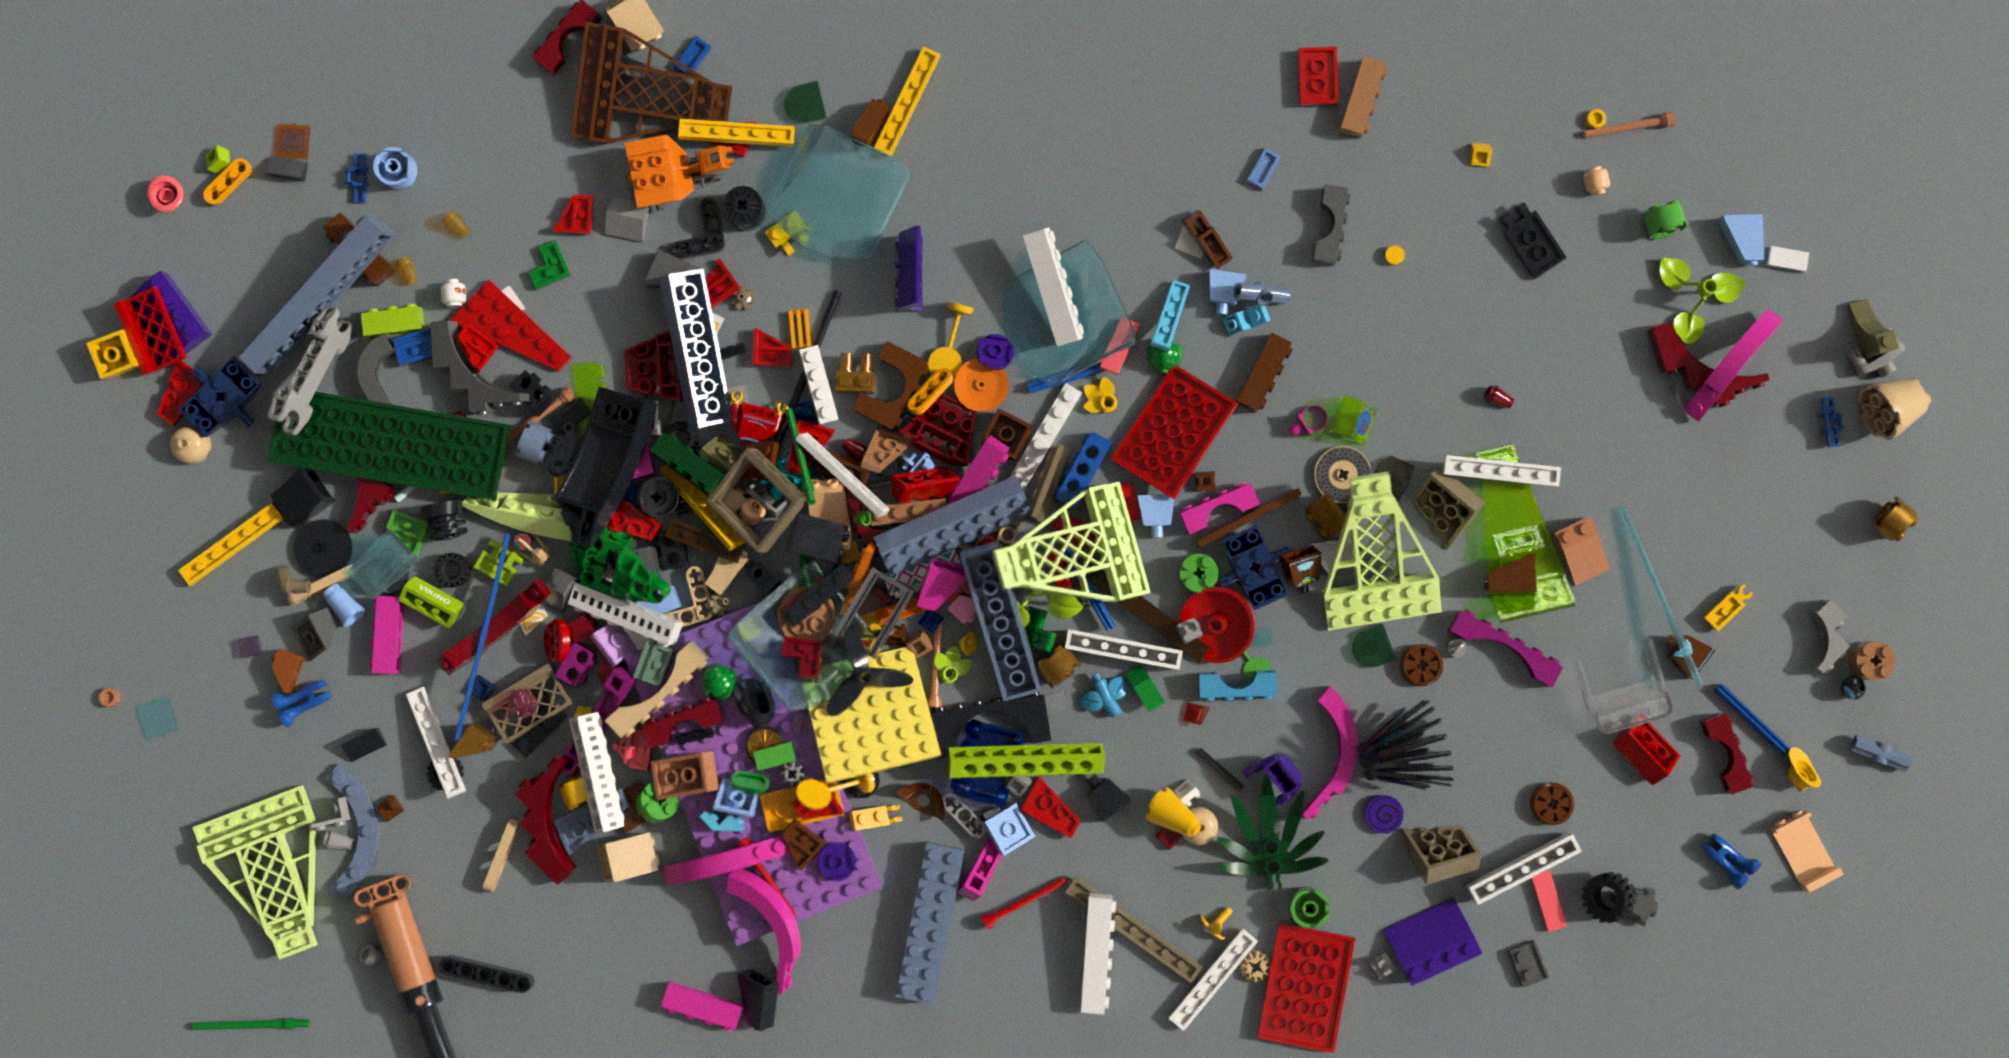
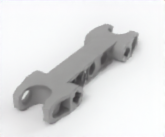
M326 306L315 318L310 328V332L314 337L289 385L281 386L272 400L268 413L269 418L272 421L279 422L286 418L283 425V431L286 434H298L308 422L313 412V408L309 405L334 355L342 354L350 341L353 324L350 321L344 320L337 323L340 312L336 306ZM333 311L331 316L328 319H326V315L329 312ZM347 326V329L341 332L342 328ZM278 409H282L278 415H275ZM297 421L295 428L290 429L292 424Z

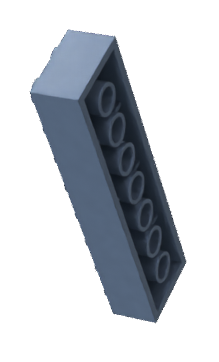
M699 269L661 276L659 280L689 429L731 421V407L704 270Z
M1015 475L877 535L874 539L890 576H894L926 562L930 558H936L939 555L1031 516L1032 513L1024 490Z
M999 541L963 550L960 557L1004 701L1041 692L1042 685L1013 588L1003 590L992 553L995 550L1001 549Z
M928 841L926 843L896 993L897 998L934 1005L965 852L963 848Z

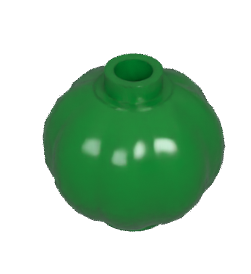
M1173 339L1169 351L1149 345L1146 357L1148 362L1157 368V372L1168 373L1169 369L1181 363L1183 352L1180 345L1175 344Z
M712 664L704 670L702 675L704 682L701 685L708 697L713 695L715 699L723 700L733 694L734 687L736 686L735 678L738 676L732 667L728 669L723 664Z

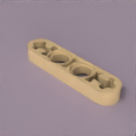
M355 564L346 566L312 583L309 593L293 592L287 596V599L291 606L296 605L325 591L333 584H339L356 576L359 572Z
M513 819L509 820L485 879L483 890L491 893L495 890L519 830L520 822Z

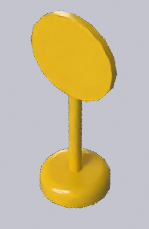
M948 301L947 308L956 311L948 346L938 348L931 353L928 367L932 375L938 369L947 368L954 379L957 371L962 366L960 354L952 349L961 313L970 315L973 313L974 308Z
M872 773L857 776L854 781L830 788L819 780L809 779L799 784L796 795L804 806L820 809L828 805L831 800V792L858 785L862 792L869 793L874 790L875 782Z

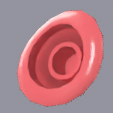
M167 175L157 176L148 186V200L157 211L170 212L181 204L183 189L173 177Z

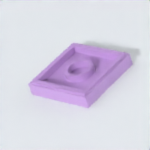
M607 624L594 632L590 637L611 666L614 667L625 660L624 656L638 650L627 631L623 630L624 627Z

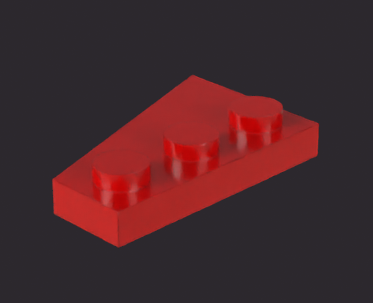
M798 420L797 423L799 434L809 433L823 447L826 446L835 433V429L807 421ZM792 442L785 471L801 475ZM802 446L807 468L809 469L816 458Z
M1039 776L1021 811L1071 839L1081 821Z

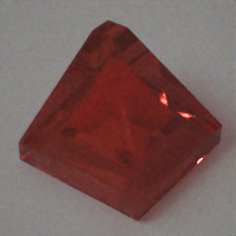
M1187 702L1184 721L1202 725L1210 707Z

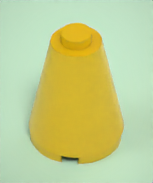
M1168 787L1165 788L1166 791L1160 790L1157 792L1148 805L1150 812L1149 814L1146 813V820L1189 837L1196 835L1200 831L1201 826L1200 820Z

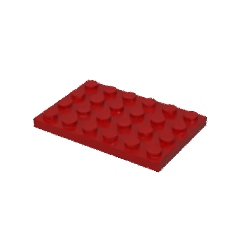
M1176 366L1169 370L1110 459L1175 500L1238 406V403Z
M1278 922L1257 1038L1330 1053L1335 1052L1355 937Z

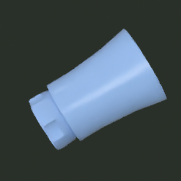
M333 584L323 593V597L327 600L326 602L334 610L344 627L354 624L366 611L339 584Z

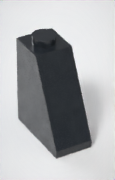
M753 969L738 973L746 1024L753 1027L756 1031H764L767 1028L773 1027L779 983Z

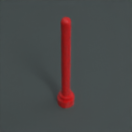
M746 837L735 846L739 848L750 845L752 842L749 837ZM761 862L756 863L754 867L762 879L779 893L795 918V911Z
M1064 877L1059 878L994 914L986 913L982 915L981 919L987 930L995 927L994 924L999 919L1065 885L1066 879Z

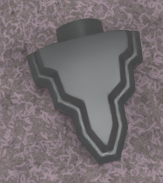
M1646 887L1642 890H1632V892H1636V896L1633 897L1636 900V904L1632 906L1634 909L1628 915L1633 918L1635 923L1641 926H1645L1649 916L1655 917L1658 910V902L1654 901L1655 889ZM1611 892L1609 899L1616 905L1617 896L1615 892Z

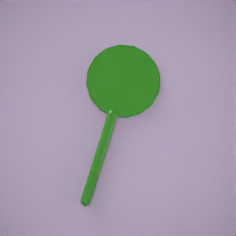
M1246 651L1243 653L1247 659L1243 668V675L1248 682L1252 679L1255 671L1272 670L1270 663L1266 659L1261 657L1250 658Z

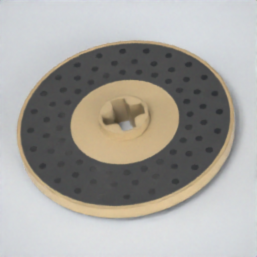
M1338 446L1326 451L1319 458L1314 470V480L1316 487L1322 495L1328 493L1335 503L1345 504L1349 503L1351 497L1349 478L1372 474L1369 461L1360 451L1352 447ZM1340 470H1342V472L1346 471L1348 473L1346 475V480H1344V478L1340 479L1338 477V475H1340Z

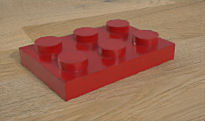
M1337 47L1298 48L1300 106L1338 105Z

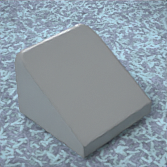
M1012 776L1005 788L1021 798L1032 783L1033 778L1030 776Z

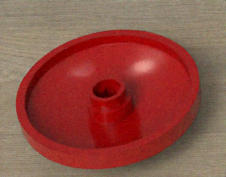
M1213 586L1202 589V592H1195L1182 606L1178 624L1192 618L1198 621L1203 634L1198 639L1210 647V650L1202 660L1209 663H1226L1241 656L1250 646L1256 628L1254 613L1249 603L1239 593L1226 587Z

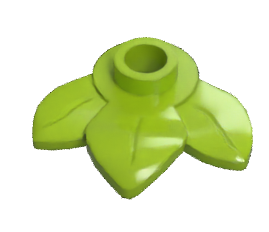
M954 645L945 652V655L937 652L934 664L940 671L941 680L945 683H953L957 680L958 676L965 675L969 671L972 660L961 659L959 648ZM947 670L951 671L950 677L946 676Z

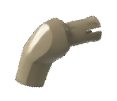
M287 565L277 568V581L283 593L290 595L293 592L309 593L311 591V582L308 580H294Z

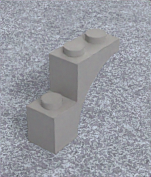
M1823 600L1811 612L1822 634L1821 652L1818 660L1812 666L1816 673H1828L1834 667L1833 663L1837 659H1842L1848 653L1846 650L1850 647L1835 631L1844 624L1843 620L1847 615L1832 600Z

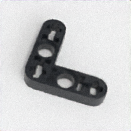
M707 197L700 204L706 236L674 242L670 247L672 256L683 260L719 253L724 250L725 238L719 206L715 199ZM707 202H710L712 205H714V207L711 208L712 214H717V216L709 215L708 209L704 208L705 206H707ZM716 220L718 227L715 230H710L708 228L709 221ZM714 239H717L719 242H721V244L718 245V248H715L714 245L708 246L710 250H707V246L704 241L707 240L708 244L714 243ZM694 243H702L703 249L700 252L693 251ZM686 244H689L691 254H688L687 250L682 251L681 255L674 253L677 250V246H680L681 249H686Z

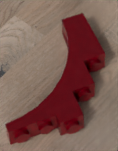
M1671 322L1652 327L1648 330L1661 374L1668 372V375L1681 371L1686 390L1693 388V391L1699 390L1715 369L1697 360L1684 347L1676 335ZM1768 373L1755 376H1736L1712 406L1718 404L1720 408L1730 405V400L1736 399L1735 395L1746 392L1747 387L1752 386L1754 390L1765 386L1764 382L1770 380Z
M358 477L357 503L347 529L355 533L363 531L367 525L366 520L369 515H373L377 510L378 505L376 504L385 505L389 503L394 497L393 492L395 488L383 481Z
M564 756L559 759H552L547 764L548 770L546 772L542 771L537 777H532L529 780L524 779L518 785L519 790L515 794L529 808L523 814L524 819L520 823L533 837L527 845L529 849L525 854L557 885L563 882L577 867L561 846L552 818L554 787L561 771L568 763Z

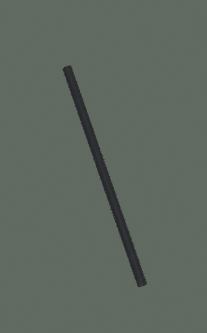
M834 291L812 346L818 345L820 349L842 292ZM803 370L788 405V408H792L793 412L806 383ZM786 413L774 440L779 444V448L789 426Z

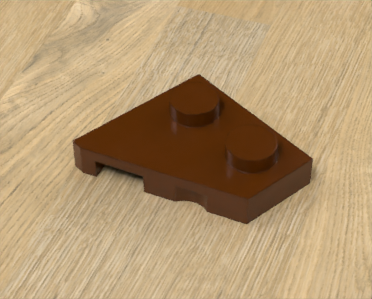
M796 818L782 832L800 871L805 868L825 844L824 839Z

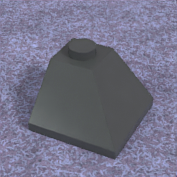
M328 607L307 615L293 627L310 662L330 647L336 622Z

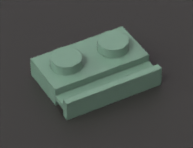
M646 640L633 677L661 687L674 650Z

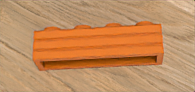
M917 596L910 599L899 620L926 611L916 606ZM891 604L890 606L875 610L880 626L886 624L897 604Z

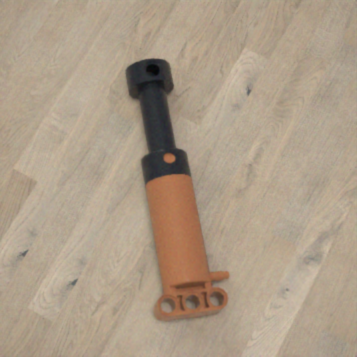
M404 874L398 875L357 891L354 896L355 903L361 907L367 906L369 913L355 918V923L373 921L406 1014L414 1013L429 1057L456 1058L437 1004L443 1001V997L405 893L412 884L410 877ZM399 878L406 879V888H398L397 880ZM379 886H387L388 894L386 896H381L378 893ZM362 892H366L369 895L367 903H362L359 900V895Z

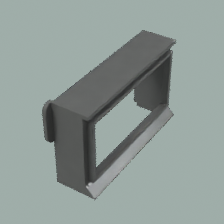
M872 567L833 635L835 636V641L844 646V632L849 627L876 579L879 577L892 584L904 593L870 650L865 648L867 656L875 660L915 590L902 581H895Z

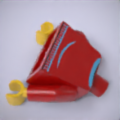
M731 391L730 397L733 400V404H731L730 420L733 429L737 431V437L742 439L740 442L741 446H743L744 442H765L766 439L779 432L783 420L782 414L786 413L785 410L788 409L786 404L783 405L782 410L779 409L781 405L779 401L774 405L775 410L742 402L740 405L739 401L743 398L742 392L740 391L739 398L735 399L733 396L734 391Z

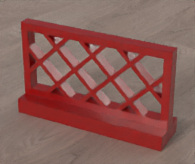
M157 286L126 300L114 303L143 375L157 373L161 369L187 358ZM151 293L154 294L156 299L154 305L147 302ZM135 300L141 303L139 312L135 310L132 304ZM145 306L152 308L150 317L143 314ZM157 311L162 313V323L155 320ZM142 318L149 321L146 329L140 323ZM153 323L160 326L158 335L151 332ZM164 329L170 332L169 341L162 338ZM149 336L156 339L154 348L148 342ZM160 342L168 344L165 353L158 350ZM172 347L177 349L179 357L174 358L170 356ZM157 354L164 357L162 364L159 366L156 361Z

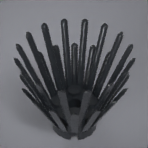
M1423 699L1411 710L1398 717L1405 711V707L1402 708L1366 742L1359 744L1360 746L1357 748L1360 766L1364 765L1367 770L1363 771L1367 780L1378 779L1423 790L1430 788L1428 784L1452 786L1450 783L1429 781H1454L1452 777L1397 773L1454 770V767L1451 765L1435 766L1433 763H1409L1450 756L1452 754L1450 750L1428 753V747L1419 748L1447 739L1446 734L1405 745L1421 738L1425 730L1440 724L1442 721L1440 718L1397 737L1435 710L1433 706L1395 729L1425 707L1429 700L1425 701Z

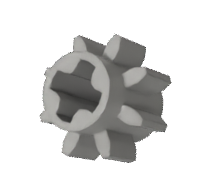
M794 761L791 767L785 764L784 767L787 770L780 773L785 775L786 779L783 782L790 781L791 786H794V781L801 783L800 777L806 775L801 773L800 769L803 766L796 767ZM789 770H797V778H790Z

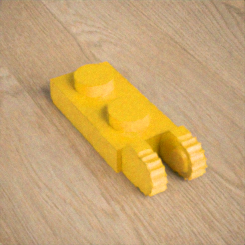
M900 805L881 806L849 812L853 832L903 821L902 817L899 816L889 819L887 813L889 811H898Z

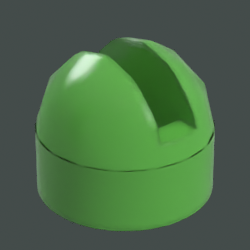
M859 511L856 513L854 521L859 526H868L871 522V515L868 511Z

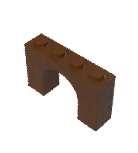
M887 341L878 358L903 374L906 382L903 394L897 400L886 403L860 392L852 410L894 431L895 428L899 429L903 418H901L903 412H908L909 410L908 401L920 389L921 385L919 382L922 377L925 378L930 368L927 367V361Z

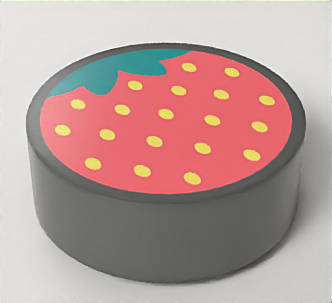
M520 532L513 539V545L519 551L525 552L528 549L517 540L518 538L524 540L531 547L533 546V538L528 533Z

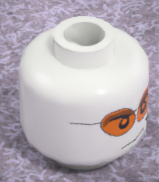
M448 279L447 283L442 284L440 287L441 302L446 304V307L459 308L466 302V286L459 283L458 279Z

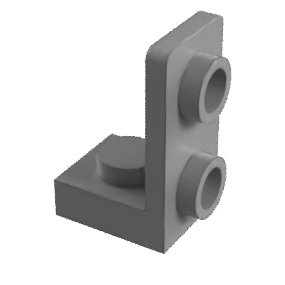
M346 797L335 799L336 803H333L335 815L338 814L339 818L308 825L309 829L314 828L315 832L326 829V825L332 823L334 827L345 825V821L350 820Z

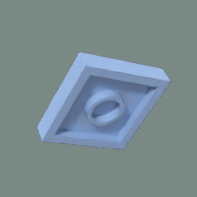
M1017 803L983 822L1001 856H1005L1035 837Z

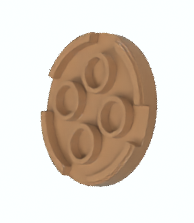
M800 587L789 592L783 598L778 608V623L784 635L787 637L824 640L831 633L836 621V610L832 600L829 599L793 628L783 617L780 609L807 587Z

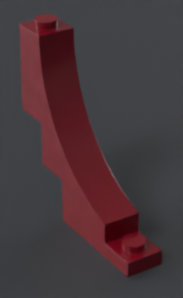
M540 578L533 581L527 590L520 593L504 609L490 619L481 655L491 645L506 637L514 627L530 618L551 594ZM483 626L439 657L437 662L448 676L475 660Z

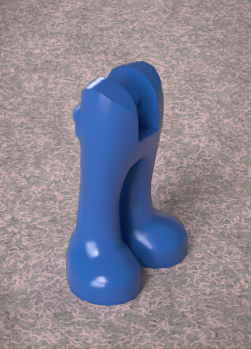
M326 681L313 682L288 695L281 693L271 695L272 703L277 710H282L294 702L307 697V700L301 704L278 713L285 727L291 726L298 715L323 704L332 697L331 692L317 697L313 693L327 685Z
M1713 833L1710 839L1720 847L1719 851H1715L1705 842L1701 847L1714 862L1725 870L1731 877L1733 887L1738 890L1748 881L1749 877L1747 875L1754 874L1762 863L1757 859L1743 857L1725 839ZM1725 855L1729 856L1746 874L1732 865L1725 858Z

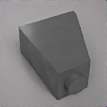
M659 250L643 285L649 289H661L659 277L699 270L701 268Z
M649 546L632 550L642 559V563L651 575L656 572L658 573V578L664 580L663 570L659 562L658 548Z
M555 568L546 585L551 592L546 599V604L564 612L574 583L580 582V578L566 570Z

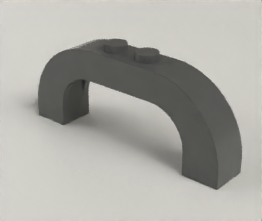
M386 334L378 336L365 347L359 358L357 373L360 386L365 393L363 395L364 400L392 404L378 376L381 364L396 354L394 344Z

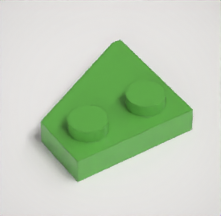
M393 509L387 528L409 550L413 557H418L428 532L425 528L431 523Z

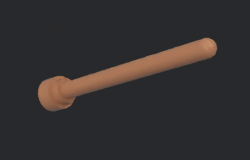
M1672 111L1664 112L1658 118L1585 130L1582 132V137L1589 138L1656 125L1665 126V128L1673 127L1675 125V117Z
M566 386L559 394L560 396L555 399L556 401L540 416L534 414L511 431L508 435L507 444L523 433L525 428L531 426L527 424L529 421L537 423L564 402L571 403L577 397L570 387Z
M942 621L934 631L931 695L927 699L928 707H942V700L938 696L940 671L934 664L936 653H941Z

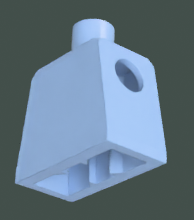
M1215 269L1209 270V302L1217 304L1215 314L1226 316L1228 306H1236L1238 300L1233 296V288L1236 283H1244L1246 274Z
M1165 494L1138 495L1137 502L1143 527H1151L1152 538H1162L1163 526L1171 525L1174 500Z

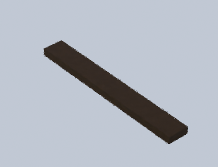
M1089 562L1086 568L1094 567L1095 565ZM1104 570L1086 573L1092 584L1108 596H1112ZM1137 596L1118 601L1120 605L1196 662L1200 663L1210 650V647L1198 638L1184 644L1176 628L1178 623L1144 597Z

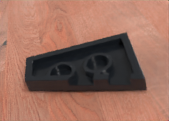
M539 691L534 699L535 701H537ZM543 692L540 702L550 704L551 699ZM532 703L528 713H534L536 703ZM540 704L537 715L545 716L548 713L549 706ZM563 711L557 713L515 739L512 745L527 758L568 716ZM526 715L522 726H529L533 716Z

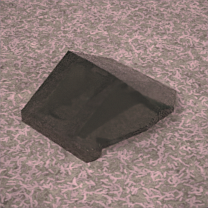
M1389 456L1378 463L1374 474L1382 472L1390 474L1391 493L1395 500L1400 501L1410 481L1414 465Z

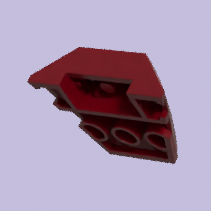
M670 330L659 333L655 337L624 351L627 389L682 402L683 396Z
M942 393L924 413L917 417L915 416L899 433L914 448L924 453L926 452L928 455L948 465L968 466L976 411L966 408L960 401Z

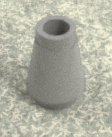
M334 830L327 831L323 846H326L327 849L351 850L354 839Z

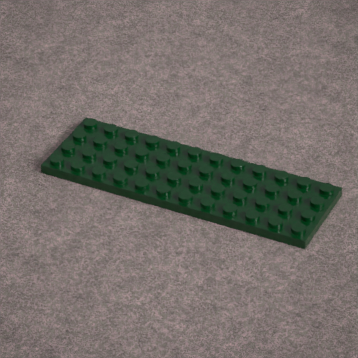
M315 392L309 403L313 408L312 415L298 434L289 435L283 431L286 418L281 422H274L267 462L497 500L510 429L509 424ZM278 409L276 415H278L282 409ZM297 421L292 424L290 429L295 428Z

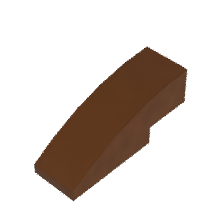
M1195 210L1182 220L1192 238L1216 269L1221 268L1233 259L1214 227L1210 226L1202 211Z

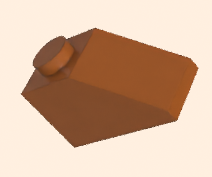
M278 649L272 657V669L283 692L293 693L306 656L286 649Z

